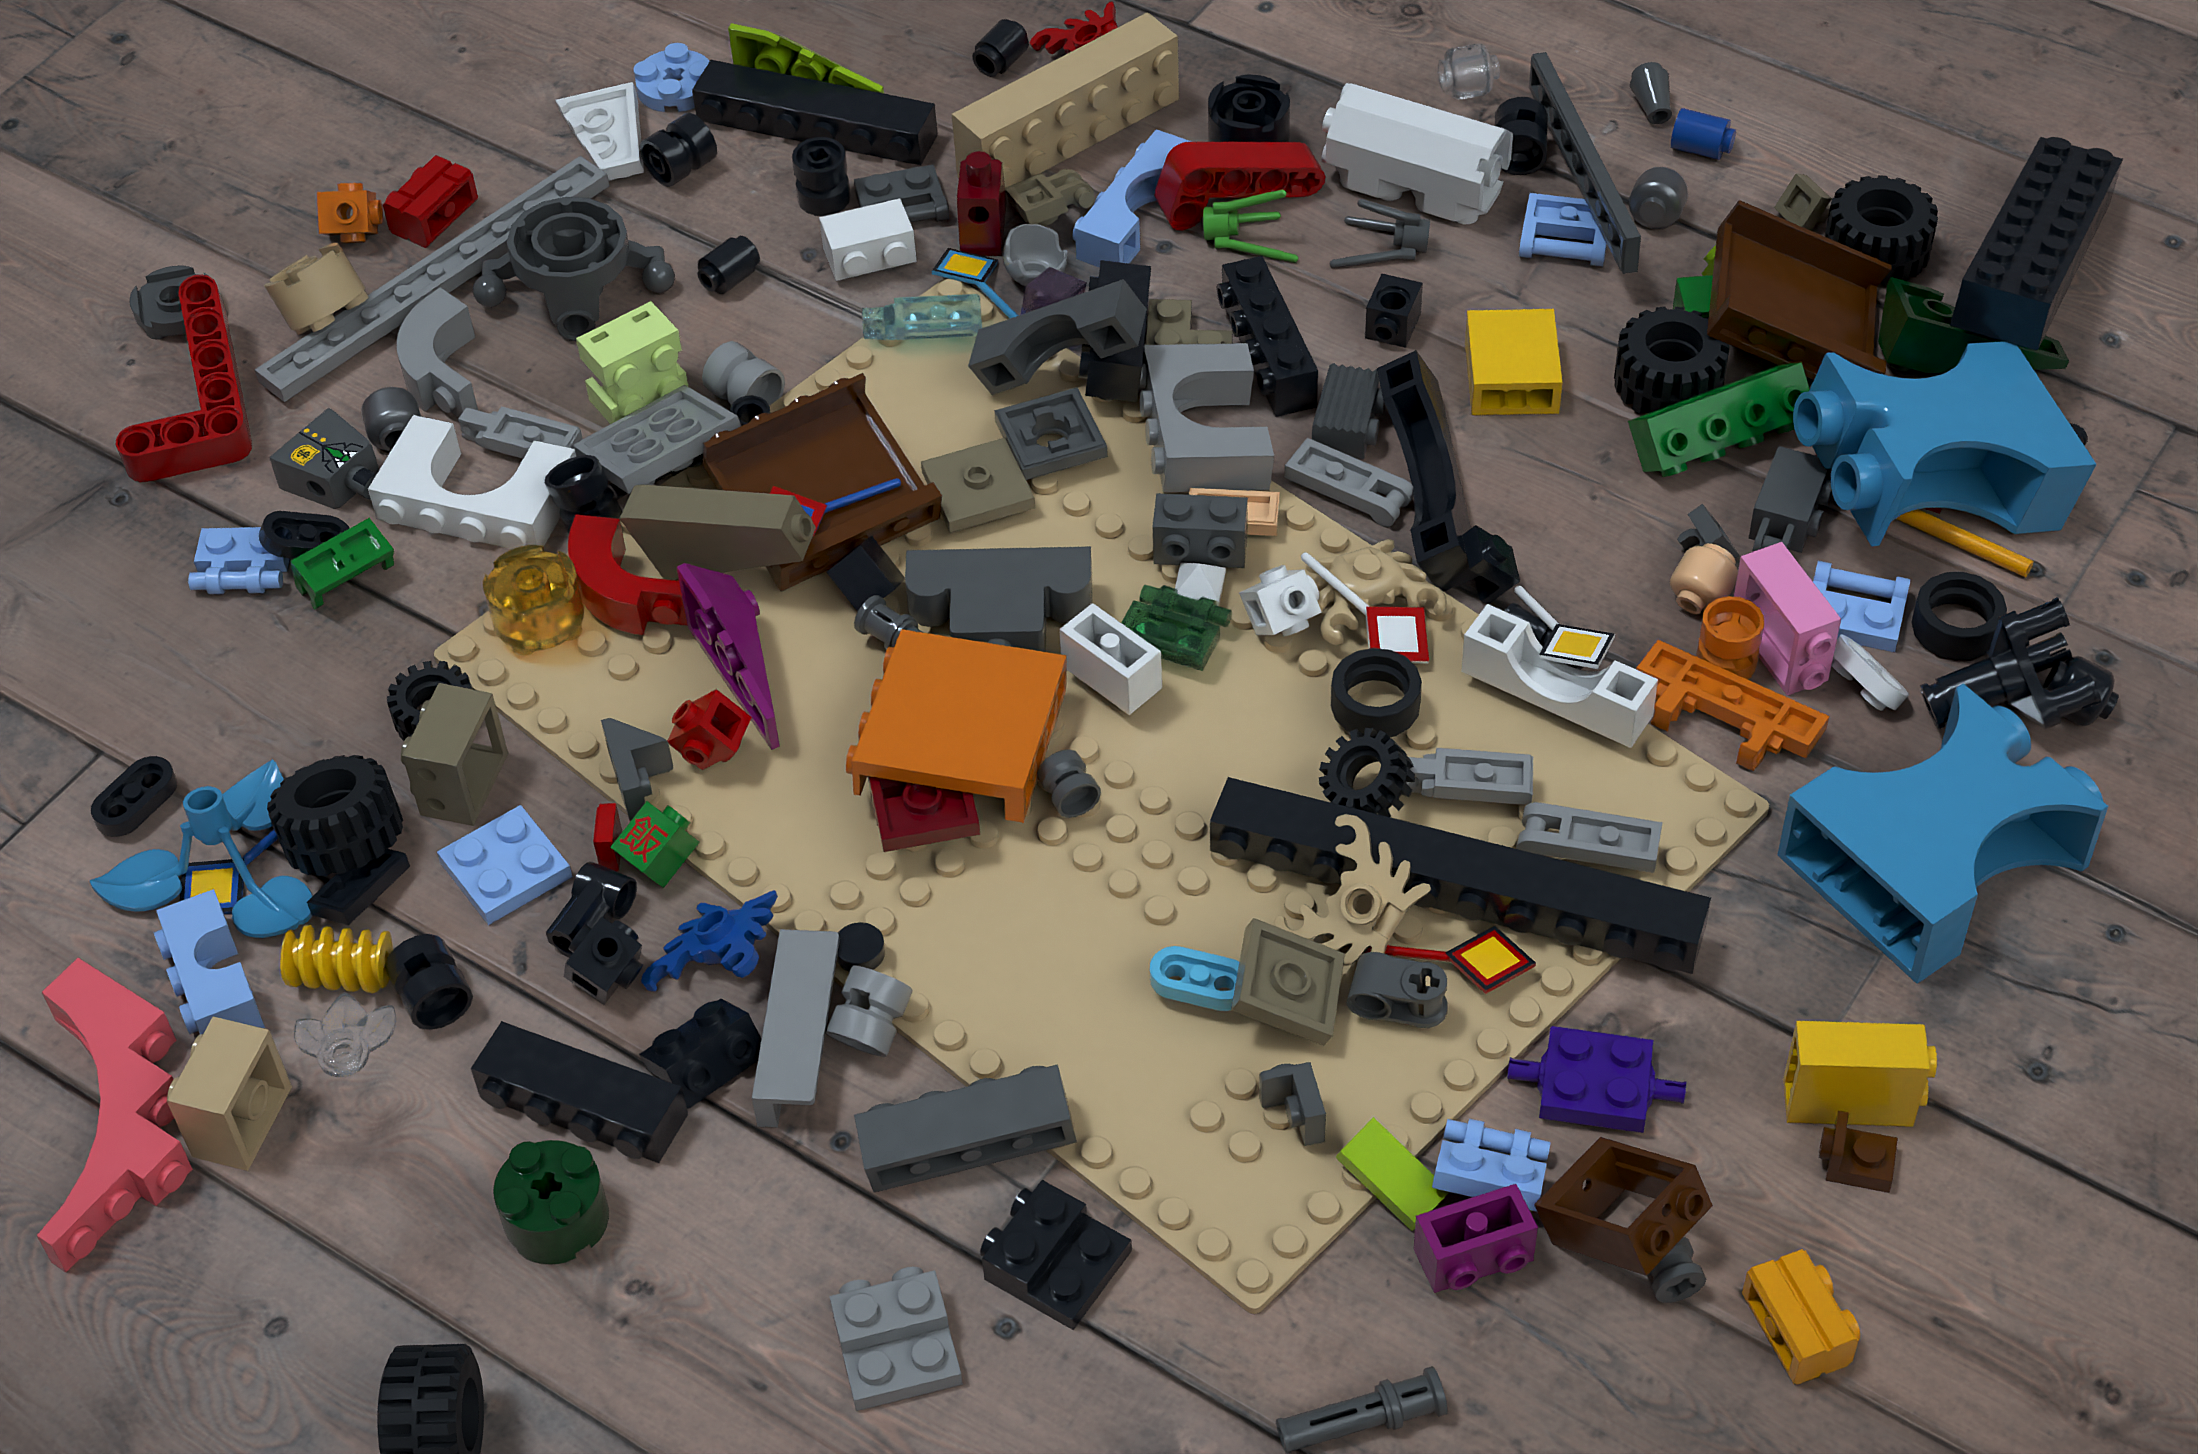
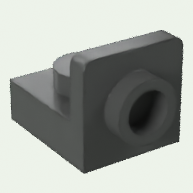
M1311 1062L1296 1065L1280 1064L1270 1070L1262 1071L1259 1074V1099L1262 1108L1285 1104L1289 1125L1291 1128L1299 1126L1304 1146L1325 1142L1326 1112Z

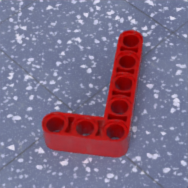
M201 274L188 277L181 283L178 293L201 410L131 425L118 434L115 445L128 476L134 481L150 482L234 463L244 459L252 450V438L227 314L217 284L210 276Z

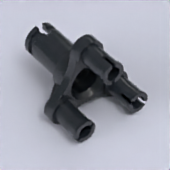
M2058 597L2020 614L2012 611L1999 616L1990 649L1985 651L1986 659L1935 679L1936 683L1928 685L1924 683L1920 685L1923 700L1937 729L1945 727L1944 723L1948 721L1956 687L1963 683L1991 707L2005 703L2009 709H2014L2044 729L2060 724L2062 717L2092 705L2101 704L2099 691L2089 674L2085 675L2084 678L2051 691L2047 688H2042L2037 673L2052 668L2058 660L2066 662L2072 657L2071 650L2066 648L2050 654L2051 651L2068 645L2061 632L2033 645L2029 644V640L2059 628L2070 626L2066 611Z

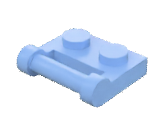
M1530 193L1521 235L1519 257L1532 258L1533 254L1587 260L1591 261L1590 265L1603 267L1607 243L1585 199ZM1535 236H1552L1594 242L1593 244L1537 238Z
M1818 561L1813 583L1841 618L1838 637L1842 634L1861 646L1895 652L1911 579L1897 576L1896 581L1834 569L1831 568L1832 563ZM1830 586L1890 598L1892 600L1891 603L1826 591V588Z

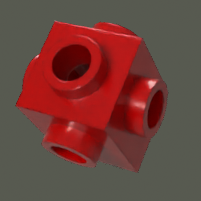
M715 689L693 702L691 700L685 701L676 710L672 717L674 727L667 741L687 762L704 770L720 761L727 762L735 755L752 717Z

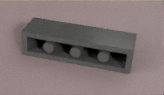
M1058 1064L1049 1067H1028L1021 1071L1020 1074L1000 1079H979L968 1087L948 1092H927L918 1099L895 1105L891 1103L878 1104L871 1107L867 1112L854 1115L864 1170L874 1193L1077 1143Z

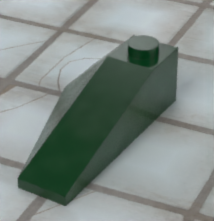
M1890 277L1886 289L1878 343L1886 362L1893 368L1905 372L1914 369L1925 373H1944L1958 365L1968 344L2004 341L1950 326L1955 307L1942 302L1944 293ZM2046 335L2038 351L2017 345L2033 370L2066 369L2069 363V359L2060 342Z

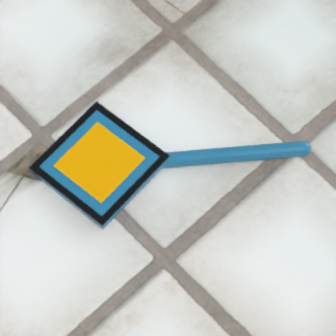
M947 248L933 268V275L975 284L1009 319L1019 316L985 283L997 266L998 259Z

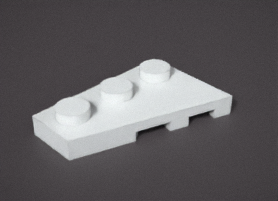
M633 82L556 100L560 113L592 163L607 173L608 181L644 173L639 147L641 144L638 99Z

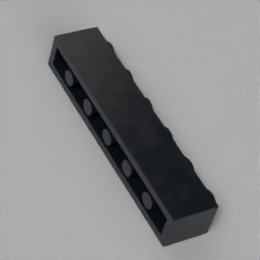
M716 60L709 61L692 89L696 115L703 122L801 142L815 137H828L842 144L845 151L920 166L938 135L935 103Z

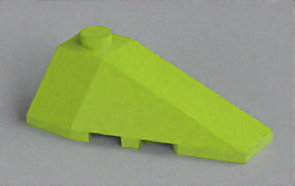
M733 23L728 27L733 64L884 93L883 86L789 38L766 30Z

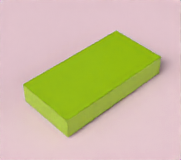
M1374 1117L1335 1156L1411 1231L1415 1229L1416 1216L1432 1211L1449 1193L1448 1191L1432 1188L1434 1175Z

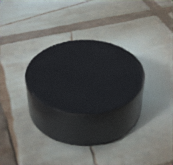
M858 922L849 924L838 932L840 941L837 962L844 970L850 972L853 965L874 970L882 963L885 957V945L883 935L877 927L868 923Z

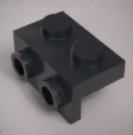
M720 998L718 1001L708 1002L695 1011L694 1017L677 1029H671L658 1035L654 1039L652 1046L639 1055L647 1071L665 1081L682 1086L686 1107L689 1109L756 1063L759 1058L762 1039L748 1012Z

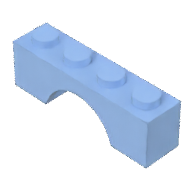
M1156 129L1145 143H1141L1138 146L1130 162L1118 170L1114 181L1107 190L1099 193L1093 207L1075 223L1073 239L1076 241L1077 260L1099 268L1101 260L1130 263L1140 251V220L1133 212L1147 203L1156 201L1154 196L1155 189L1169 151L1180 143L1192 141Z

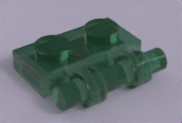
M1145 584L1140 593V602L1133 600L1121 623L1160 650L1161 659L1203 671L1220 639V626L1228 627L1232 617V610L1217 606L1216 600L1203 596L1197 600L1178 594L1176 588L1166 585L1156 588Z

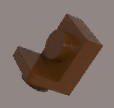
M1838 1110L1834 1128L1824 1127L1820 1142L1818 1158L1828 1160L1825 1181L1889 1193L1893 1182L1898 1138L1847 1128L1849 1112Z

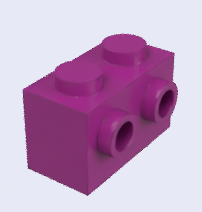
M1513 1184L1417 1215L1413 1249L1434 1293L1449 1288L1461 1290L1471 1286L1479 1278L1498 1272L1505 1274L1513 1273L1525 1267L1528 1262L1534 1261L1538 1226L1517 1184Z

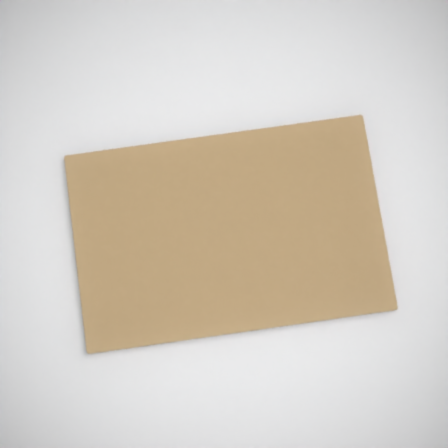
M945 277L769 405L770 412L773 413L788 406L794 399L800 396H811L825 390L833 382L841 378L850 379L863 373L866 377L865 394L924 485H927L922 474L921 461L1003 438L995 422L994 410L1078 387L1107 445L1108 457L1026 480L1035 498V509L952 533L949 532L940 512V519L881 545V548L905 577L906 550L1091 546L1092 603L1160 650L1162 667V689L1130 715L1067 670L1066 692L1044 760L1061 750L1070 749L1076 751L1086 765V774L1092 775L1101 788L1099 801L1085 814L1072 818L1062 817L1052 803V794L1047 793L1039 780H1037L1024 823L1005 820L1004 798L973 793L979 819L980 835L883 852L868 777L861 796L854 795L852 774L846 773V758L850 746L858 745V731L862 713L864 711L870 712L872 708L871 693L873 684L876 679H883L884 676L883 663L886 653L884 642L871 634L864 635L856 631L854 621L857 610L827 574V571L781 592L767 568L758 567L724 572V574L733 576L743 591L749 589L760 609V615L756 616V622L780 747L771 750L752 721H750L735 755L727 762L720 761L704 770L687 762L677 750L669 745L673 770L648 777L653 794L644 797L645 803L648 801L661 812L669 805L691 822L685 831L700 843L685 862L742 907L746 901L760 897L770 891H776L778 897L771 908L774 916L765 926L778 937L780 929L833 931L838 933L845 926L858 922L868 923L877 927L884 938L885 957L882 963L874 970L893 977L913 989L903 1016L894 1018L892 1021L898 1033L966 1087L979 1079H1000L1020 1074L1021 1071L1028 1067H1049L1058 1064L1077 1143L1046 1151L1243 1309L1251 1314H1257L1270 1304L1377 1199L1371 1191L1335 1158L1373 1117L1411 1154L1418 1158L1445 1132L1447 1119L1456 1121L1508 1070L1510 1057L1519 1059L1621 958L1611 956L1607 952L1579 945H1566L1556 939L1529 932L1520 933L1511 930L1509 927L1482 920H1469L1458 914L1431 907L1422 908L1413 904L1403 916L1387 945L1447 952L1485 930L1496 926L1536 962V966L1485 994L1451 962L1391 956L1418 962H1431L1441 967L1447 976L1445 997L1448 1002V1013L1444 1021L1431 1028H1418L1413 1025L1386 1020H1369L1354 1014L1348 1008L1346 1002L1358 960L1348 966L1343 964L1333 1036L1324 1046L1232 1010L1218 1011L1162 997L1154 991L1150 982V962L1158 951L1166 947L1180 946L1240 961L1245 928L1253 918L1275 926L1274 920L1279 915L1286 918V923L1291 930H1298L1304 923L1303 915L1299 912L1300 905L1305 904L1321 917H1327L1329 914L1325 903L1326 899L1329 896L1335 895L1341 884L1324 883L1310 876L1290 871H1277L1263 864L1243 859H1230L1220 853L1210 851V819L1228 777L1330 802L1322 792L1324 789L1319 785V777L1325 776L1319 770L1321 762L1330 763L1331 760L1325 753L1329 747L1334 751L1340 748L1336 742L1338 738L1343 736L1347 741L1351 740L1350 732L1346 731L1335 720L1330 706L1333 671L1345 657L1356 651L1369 649L1366 615L1356 608H1351V613L1358 621L1357 629H1349L1348 626L1342 624L1333 627L1343 635V644L1339 646L1326 641L1320 630L1322 620L1333 607L1334 602H1330L1321 613L1307 619L1309 627L1288 636H1283L1282 631L1275 635H1256L1239 592L1261 583L1260 574L1281 565H1285L1287 570L1304 569L1306 575H1309L1314 580L1318 574L1308 572L1306 570L1307 564L1301 559V555L1305 552L1310 554L1315 560L1339 556L1372 545L1271 480L1270 490L1249 491L1280 492L1277 536L1247 535L1245 568L1225 567L1226 573L1219 606L1173 601L1180 565L1153 563L1152 526L1156 493L1189 495V492H1163L1160 474L1152 473L1151 452L1154 445H1147L1145 428L1148 417H1141L1140 395H1138L1137 402L1108 401L1097 397L1085 396L1087 378H1078L1081 357L1067 348L1046 360L1033 374L1027 384L991 395L968 367L978 330L1009 318L987 296L965 282ZM1054 433L1045 434L1037 440V444L1048 447V441L1058 440L1063 436ZM704 459L702 465L689 467L660 485L718 490L704 468ZM620 520L626 547L620 567L633 575L663 579ZM568 553L434 651L437 664L439 661H445L448 663L449 669L454 664L460 667L462 674L466 672L473 690L493 694L497 712L608 801L616 803L617 808L626 815L627 811L608 753L601 720L612 718L668 740L674 727L672 717L676 710L687 700L693 702L717 689L744 710L694 638L688 626L647 622L644 634L638 635L613 628L596 618L585 607L579 597ZM904 580L894 591L883 598L886 601V606L900 615L909 614ZM1445 592L1443 593L1446 595V610L1443 615L1436 616L1434 613V606L1436 604L1434 601L1424 599L1419 602V607H1424L1429 652L1428 664L1413 663L1417 667L1422 680L1419 716L1409 729L1395 737H1390L1405 751L1408 757L1423 758V755L1435 754L1436 748L1529 754L1533 756V795L1531 803L1552 804L1662 822L1654 873L1553 856L1547 857L1689 892L1767 816L1769 810L1767 800L1649 724L1646 725L1633 746L1629 748L1461 672L1464 634L1479 614ZM1401 594L1395 596L1394 603H1380L1375 607L1409 606L1406 597ZM1052 617L1046 618V652L1061 654L1059 629L1065 624L1053 620ZM950 619L946 623L934 627L918 624V629L924 633L950 637ZM1374 680L1359 683L1348 691V694L1355 701L1374 707L1392 705L1404 697V693L1398 687L1387 682ZM1374 762L1362 768L1354 779L1353 789L1359 790L1370 785L1378 776L1381 763ZM1411 792L1410 797L1402 794L1399 797V800L1404 804L1399 811L1393 805L1388 809L1391 818L1517 849L1520 832L1525 830L1522 824V816L1526 805L1433 798V796L1427 797L1421 795V793ZM1549 828L1547 830L1548 832L1559 833L1558 829ZM1326 933L1310 940L1322 944L1334 939V935ZM1352 943L1347 944L1338 951L1346 954L1351 948ZM836 961L834 981L843 988L849 972L840 967ZM1173 976V977H1170L1169 979H1173V980L1179 981V980H1181V979H1183V978H1181V977H1179V976ZM1426 976V986H1430L1429 976ZM1219 988L1218 990H1220V991H1228V990H1231V989H1229V988ZM1419 1004V1013L1421 1015L1424 1014L1423 1004ZM1311 1062L1326 1112L1325 1142L1304 1146L1299 1126L1291 1128L1289 1125L1285 1104L1262 1108L1259 1099V1074L1262 1071L1270 1070L1280 1064L1296 1065Z

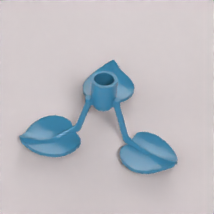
M273 759L241 779L224 794L215 787L205 786L197 788L185 796L183 807L189 822L180 825L183 838L179 861L169 851L161 849L143 851L122 861L105 875L90 880L93 890L110 905L127 911H149L169 903L182 891V884L178 876L185 874L188 870L192 836H194L205 845H217L223 842L247 889L252 893L240 899L233 907L232 920L239 932L249 937L266 938L284 934L290 929L295 930L299 925L308 922L312 917L307 901L312 897L309 888L300 880L283 875L272 878L259 888L254 882L229 832L230 830L237 831L242 826L252 831L263 830L273 826L268 815L267 805L271 801L270 796L273 791L281 787L280 783L284 780L276 762Z

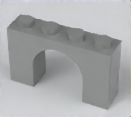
M1247 343L1144 345L1139 389L1143 390L1140 393L1141 417H1148L1145 428L1147 445H1154L1151 452L1152 473L1160 474L1163 492H1189L1190 488L1247 491L1270 490L1274 452L1268 427H1210L1193 422L1181 414L1184 410L1198 406L1250 404L1254 369Z

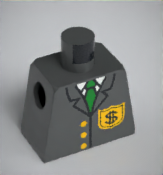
M327 408L269 457L280 489L333 509L343 506L356 493L366 499H371L368 488L379 472L374 450L369 440L330 408Z

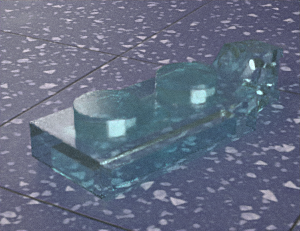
M980 295L894 298V304L884 307L862 308L864 339L908 340L977 336L978 330L982 329Z

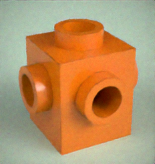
M363 183L337 184L338 191L317 192L319 234L328 236L340 235L341 243L366 242V234H378V225L383 223L381 200H376L375 192L363 190Z

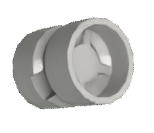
M734 341L723 343L713 351L704 366L702 374L703 385L707 390L721 399L728 400L731 405L738 398L749 395L761 397L767 401L768 405H771L782 396L785 386L784 375L779 369L764 359L756 357L749 349Z
M853 965L841 992L846 1002L835 1007L826 1029V1034L860 1051L886 1057L897 1032L892 1021L894 1018L903 1016L913 989L893 977L869 968Z

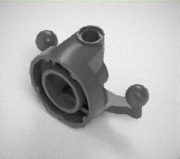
M562 197L543 201L524 211L517 218L509 231L507 239L508 252L499 259L483 261L482 276L474 283L473 295L476 301L483 306L491 308L497 306L504 301L507 289L503 280L516 276L527 287L544 293L552 323L557 325L559 334L565 339L576 341L577 337L595 329V321L599 320V296L603 292L604 286L614 281L626 266L644 268L642 273L643 283L647 289L655 293L668 291L674 284L675 273L671 265L665 262L664 249L662 247H645L635 241L628 240L627 230L622 217L609 205L590 198Z

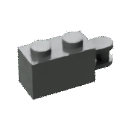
M1778 446L1753 509L1748 538L1755 540L1752 552L1783 542L1788 550L1802 553L1808 536H1817L1824 511L1818 510L1820 504L1828 506L1832 497L1831 479L1828 478L1830 469H1826L1818 456Z

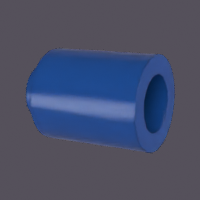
M1681 108L1674 124L1671 148L1720 160L1723 152L1730 154L1735 141L1736 129L1730 128V119Z

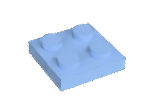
M521 805L437 851L440 864L488 925L573 877L570 865Z

